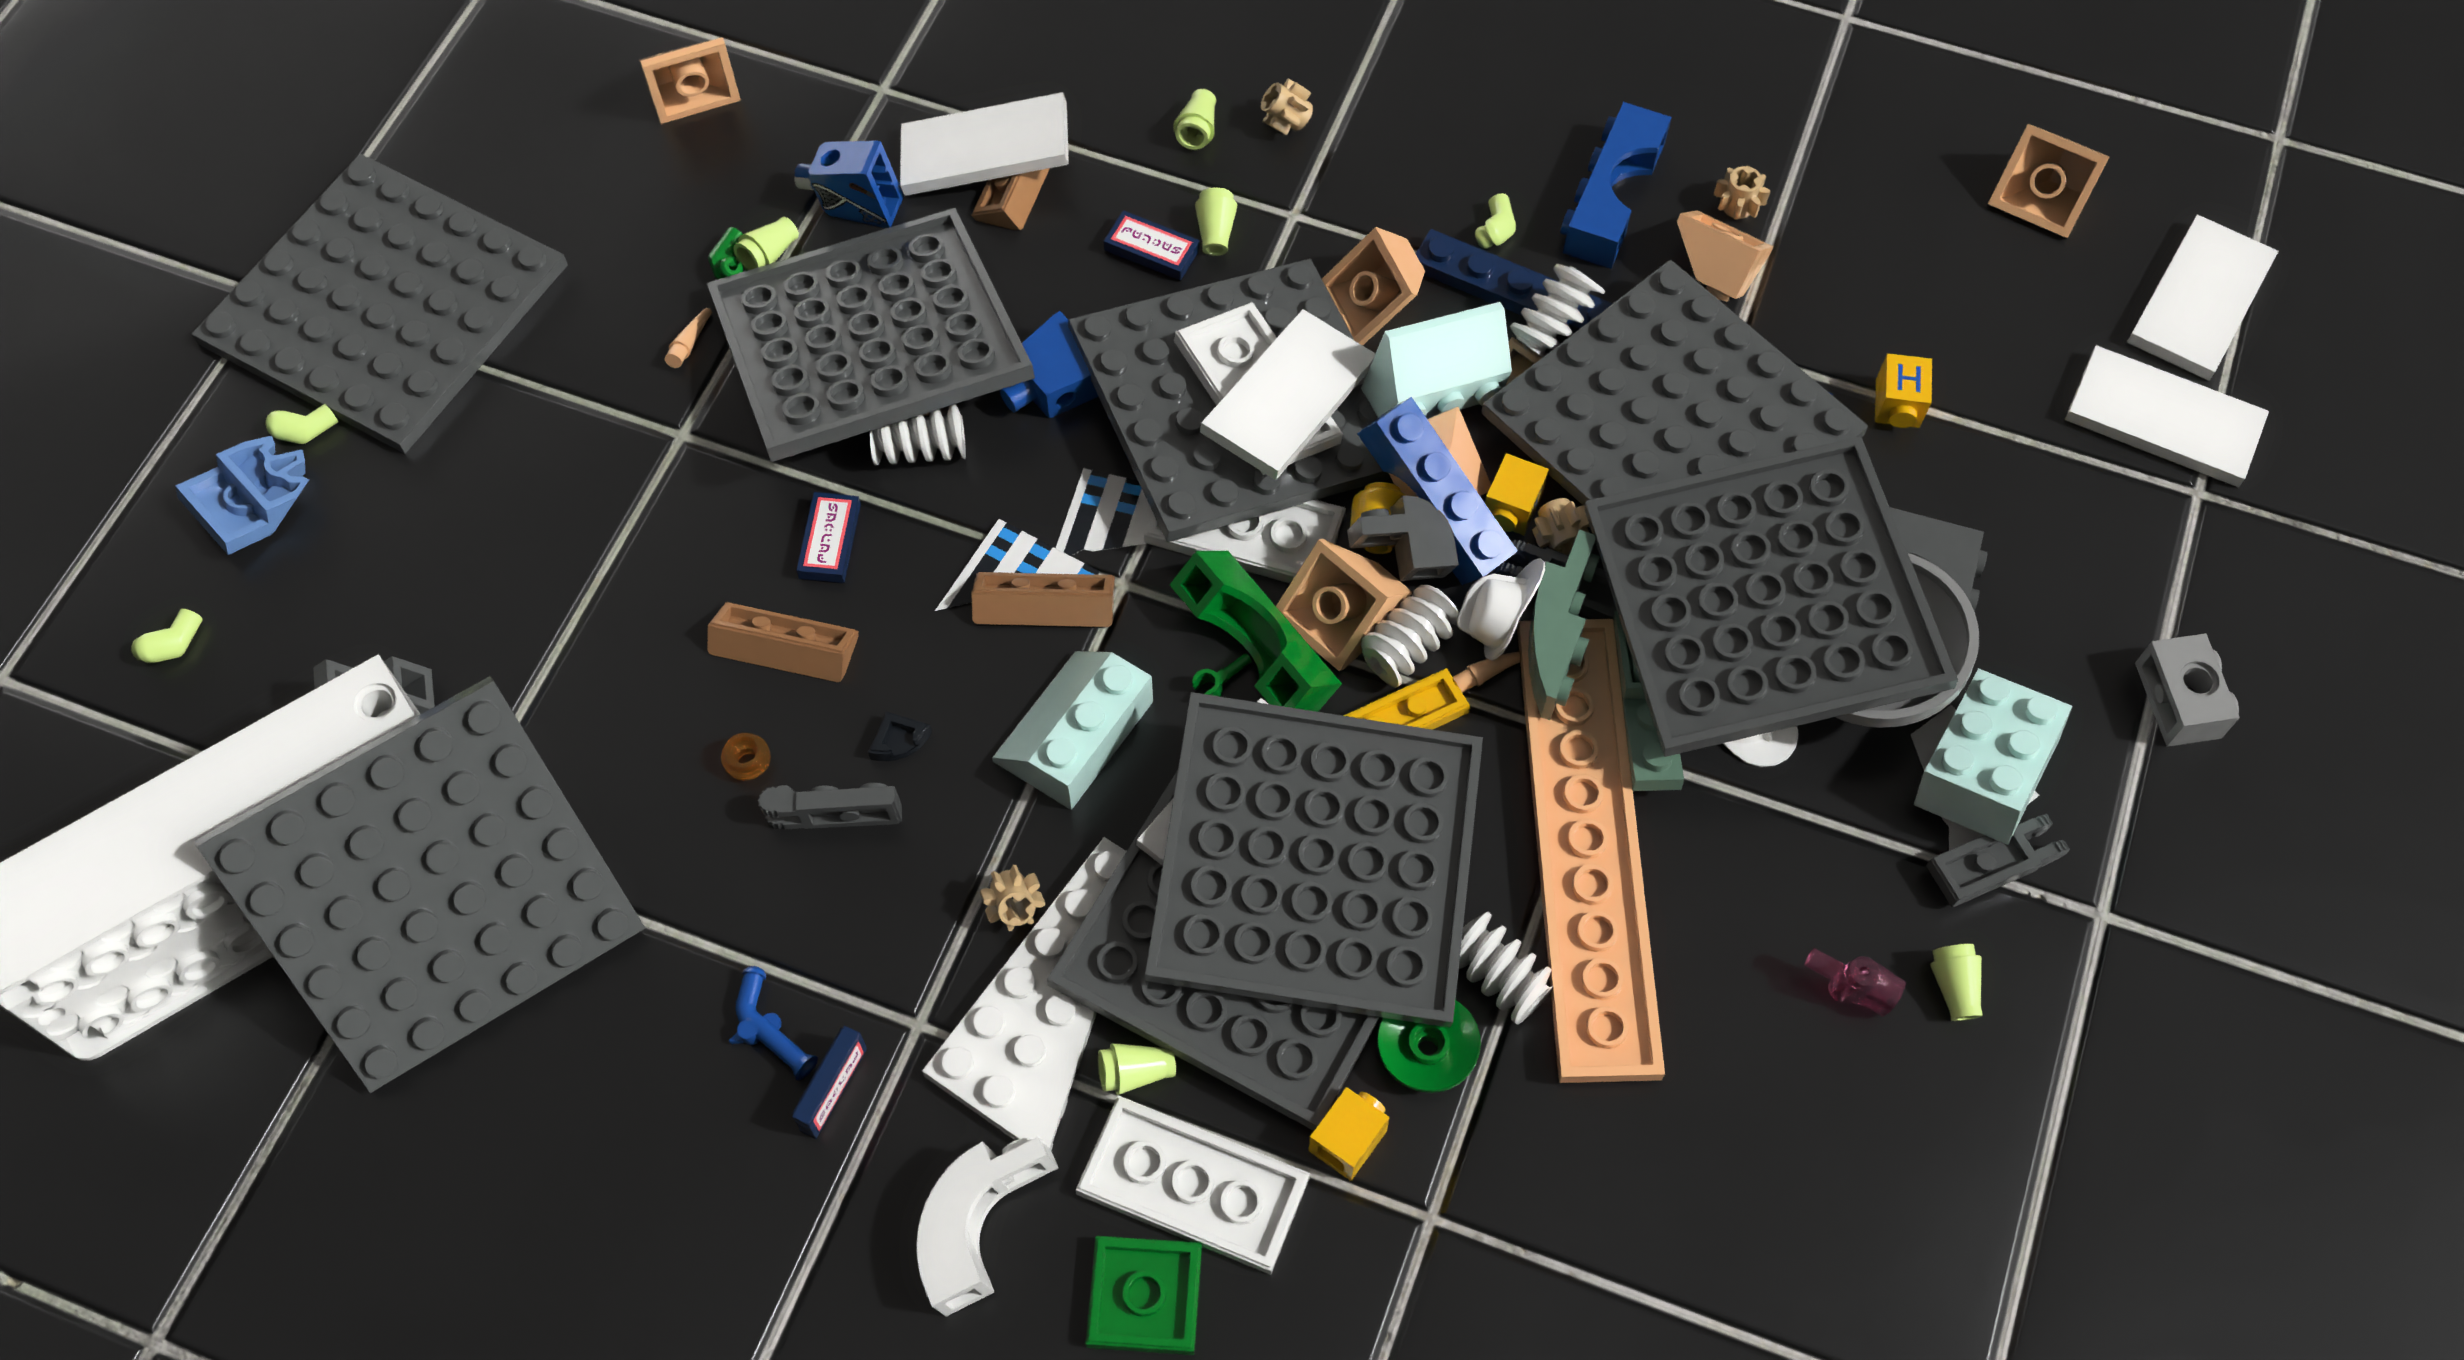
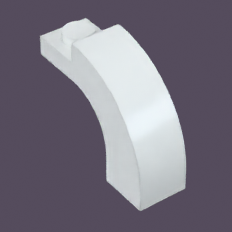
M1039 1136L1034 1139L1026 1137L1011 1142L1003 1148V1154L998 1157L982 1141L957 1158L942 1174L925 1203L919 1223L917 1260L920 1276L931 1306L943 1315L948 1316L994 1293L980 1255L979 1239L981 1228L991 1208L1002 1197L1058 1169L1051 1149Z

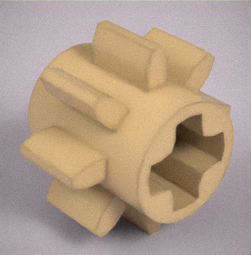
M1290 79L1285 81L1284 86L1278 82L1272 84L1265 92L1261 101V109L1267 113L1263 122L1284 135L1288 134L1290 128L1294 131L1301 130L1308 123L1313 112V105L1307 101L1311 92Z
M1747 165L1737 167L1734 170L1730 167L1727 168L1724 179L1717 181L1714 195L1721 198L1718 210H1724L1727 215L1734 219L1746 218L1749 215L1754 218L1757 217L1760 206L1766 205L1770 190L1763 187L1766 175H1761L1756 169Z
M1558 498L1547 502L1538 510L1539 517L1534 519L1536 527L1532 529L1540 548L1549 546L1550 549L1568 555L1571 552L1579 529L1589 532L1588 527L1590 525L1584 505L1576 508L1573 501L1570 502L1567 498Z
M1013 865L1010 870L1000 872L999 874L995 871L991 872L993 880L991 881L990 888L980 890L983 903L988 905L985 912L989 922L994 923L1001 919L1006 924L1008 931H1012L1015 926L1025 923L1032 925L1034 923L1033 915L1035 908L1045 906L1041 892L1037 891L1040 884L1036 874L1032 873L1024 878L1019 872L1017 865Z

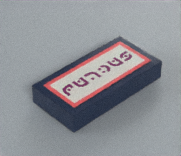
M1124 210L1104 240V251L1180 281L1200 250V240Z
M813 493L796 570L799 579L845 583L861 507L859 496Z
M845 1025L843 1028H840L792 1112V1117L801 1132L815 1139L820 1134L867 1050L860 1032Z

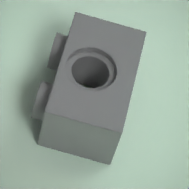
M2206 633L2151 641L2135 662L2167 747L2222 739L2240 718L2238 714V701L2235 695L2229 691L2222 674L2221 658L2217 651L2212 649Z

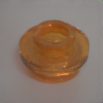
M739 733L732 736L726 742L721 754V761L725 771L731 777L739 780H751L760 776L768 768L771 760V753L765 740L751 733ZM743 755H755V757L751 761L747 763H739V760Z

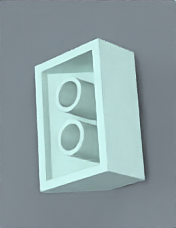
M1500 302L1385 331L1361 388L1378 418L1411 396L1425 417L1431 418L1456 407L1464 409L1478 404L1483 406L1485 401L1504 388L1512 372L1504 307Z
M1075 651L992 757L993 762L1072 810L1153 703L1152 676L1112 652Z

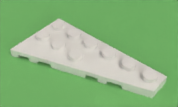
M1103 837L922 1070L925 1078L1014 1140L1026 1137L1034 1139L1039 1136L1051 1150L1097 1012L1049 987L1047 978L1127 852Z

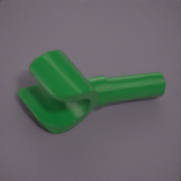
M1245 653L1218 672L1212 669H1201L1196 672L1192 679L1194 690H1198L1203 684L1211 682L1215 685L1205 694L1222 697V685L1252 663L1250 656Z

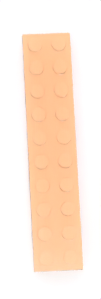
M1586 619L1581 637L1590 640L1581 665L1571 664L1567 677L1575 680L1566 706L1556 703L1552 717L1548 720L1540 716L1529 673L1528 645L1531 621H1519L1517 634L1548 967L1552 970L1549 979L1550 987L1553 986L1551 1001L1559 1083L1661 1081L1665 1075L1614 622L1613 619Z

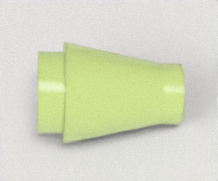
M1198 89L1194 91L1190 101L1174 121L1173 129L1176 139L1187 149H1201L1211 142L1214 137V106L1216 98L1209 90Z
M1208 188L1200 193L1199 199L1195 202V209L1202 238V251L1208 255L1219 256L1228 251V241L1237 210V203L1233 200V194L1229 190Z
M781 217L773 223L740 235L738 243L734 245V254L738 262H741L743 268L747 271L774 263L788 246L798 239V230L789 218Z
M1974 944L1950 945L1933 950L1934 962L1930 963V966L1949 1008L1951 1020L1962 1021L1982 1017V956L1976 955Z
M1111 1043L1110 1049L1099 1050L1098 1069L1102 1089L1104 1092L1115 1090L1116 1094L1120 1095L1164 1078L1175 1077V1055L1173 1052L1161 1047Z

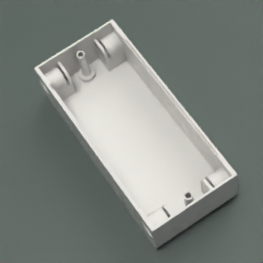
M379 654L1 862L0 1007L70 1056L81 1061L93 1060L273 957L268 947L196 847V839L421 715Z

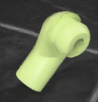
M1497 194L1488 200L1492 217L1485 221L1484 226L1478 227L1475 231L1476 240L1480 247L1488 249L1494 244L1496 246L1501 245L1515 232L1516 223L1509 197L1506 194Z
M323 404L306 416L275 410L266 418V429L276 439L296 444H305L337 424L338 420L328 406Z
M180 609L170 628L145 633L137 637L131 646L133 656L137 660L146 663H157L181 657L187 650L203 618L191 610Z

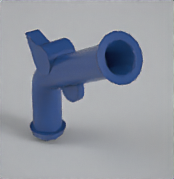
M749 966L742 972L743 979L735 1006L740 1024L737 1027V1033L728 1042L730 1044L746 1043L754 1045L760 1041L793 1070L796 1080H802L814 1069L818 1057L806 1054L779 1031L782 1022L777 1014L768 1013L762 1016L756 1010L763 981L766 980V973L757 966Z

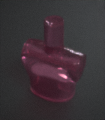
M1813 948L1804 963L1806 967L1830 979L1828 990L1834 1000L1840 1003H1850L1868 1008L1881 1017L1887 1015L1896 1006L1906 985V981L1894 975L1880 963L1865 956L1857 957L1845 965Z

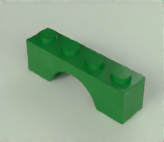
M1195 551L1170 583L1171 588L1198 619L1210 622L1225 630L1249 652L1259 671V679L1254 687L1269 704L1319 712L1341 686L1340 680L1229 551Z

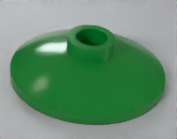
M1455 1000L1454 1018L1450 1028L1383 1018L1380 1024L1378 1051L1383 1065L1395 1080L1416 1091L1427 1093L1442 1092L1459 1085L1471 1074L1480 1054L1481 1038L1476 1021L1471 1013L1457 1000ZM1423 1041H1431L1436 1045L1437 1051L1432 1055H1426L1419 1050L1418 1045Z

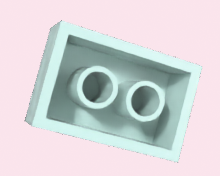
M1978 668L1923 773L1914 805L2008 845L2060 740L2072 705Z

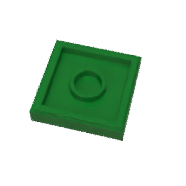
M1096 1236L1086 1347L1194 1355L1202 1243Z

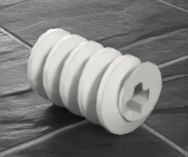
M1556 264L1553 270L1560 281L1545 279L1542 284L1549 295L1544 296L1535 293L1532 296V300L1538 310L1523 308L1521 311L1528 324L1522 325L1513 322L1510 326L1517 339L1542 358L1547 355L1546 349L1553 350L1560 345L1556 338L1558 334L1566 337L1573 335L1572 330L1567 324L1568 320L1579 323L1584 321L1583 316L1578 310L1579 305L1593 309L1595 303L1588 294L1590 290L1601 294L1605 293L1602 287L1572 266L1567 267Z
M956 404L949 406L947 416H942L940 409L931 411L929 417L918 415L870 431V448L874 465H879L883 452H885L889 463L897 464L901 451H903L909 463H915L920 449L927 462H933L937 448L940 449L946 461L952 459L955 447L958 448L963 459L966 458L963 418Z
M1420 585L1413 591L1412 597L1409 596L1400 603L1399 608L1394 609L1388 614L1387 620L1379 622L1375 626L1374 632H1370L1362 638L1361 648L1367 665L1389 686L1395 688L1400 686L1402 678L1399 672L1408 676L1415 671L1412 660L1420 664L1424 663L1427 660L1425 648L1434 652L1440 648L1438 637L1447 640L1453 636L1450 623L1457 625L1459 611L1454 603L1438 588L1430 585Z
M1486 912L1463 927L1459 969L1470 965L1466 978L1472 983L1485 978L1481 987V992L1485 996L1489 997L1500 992L1496 1001V1006L1503 1011L1515 1005L1511 1020L1518 1025L1528 1018L1551 993L1553 986H1547L1546 982L1552 970L1547 966L1533 973L1531 968L1537 956L1534 953H1530L1518 959L1516 954L1522 942L1516 939L1504 946L1501 941L1507 928L1501 925L1489 932L1486 928L1492 914Z

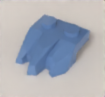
M272 436L242 442L216 454L218 467L175 485L177 497L226 554L229 555L270 536L276 531L309 481V479L303 476L306 474L303 449L274 455L275 443Z

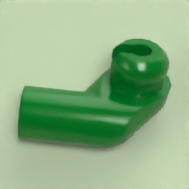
M727 228L709 253L708 262L717 280L743 272V265L741 262L738 263L734 254V245L738 243L739 236L743 233L736 228Z

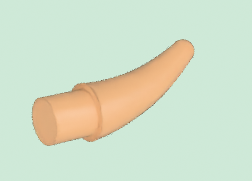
M704 308L670 343L669 351L665 356V362L670 367L679 368L683 361L690 356L699 334L712 315L710 308Z
M1520 652L1502 654L1493 661L1485 659L1468 665L1466 670L1453 676V679L1462 693L1476 685L1479 687L1495 675L1520 663Z

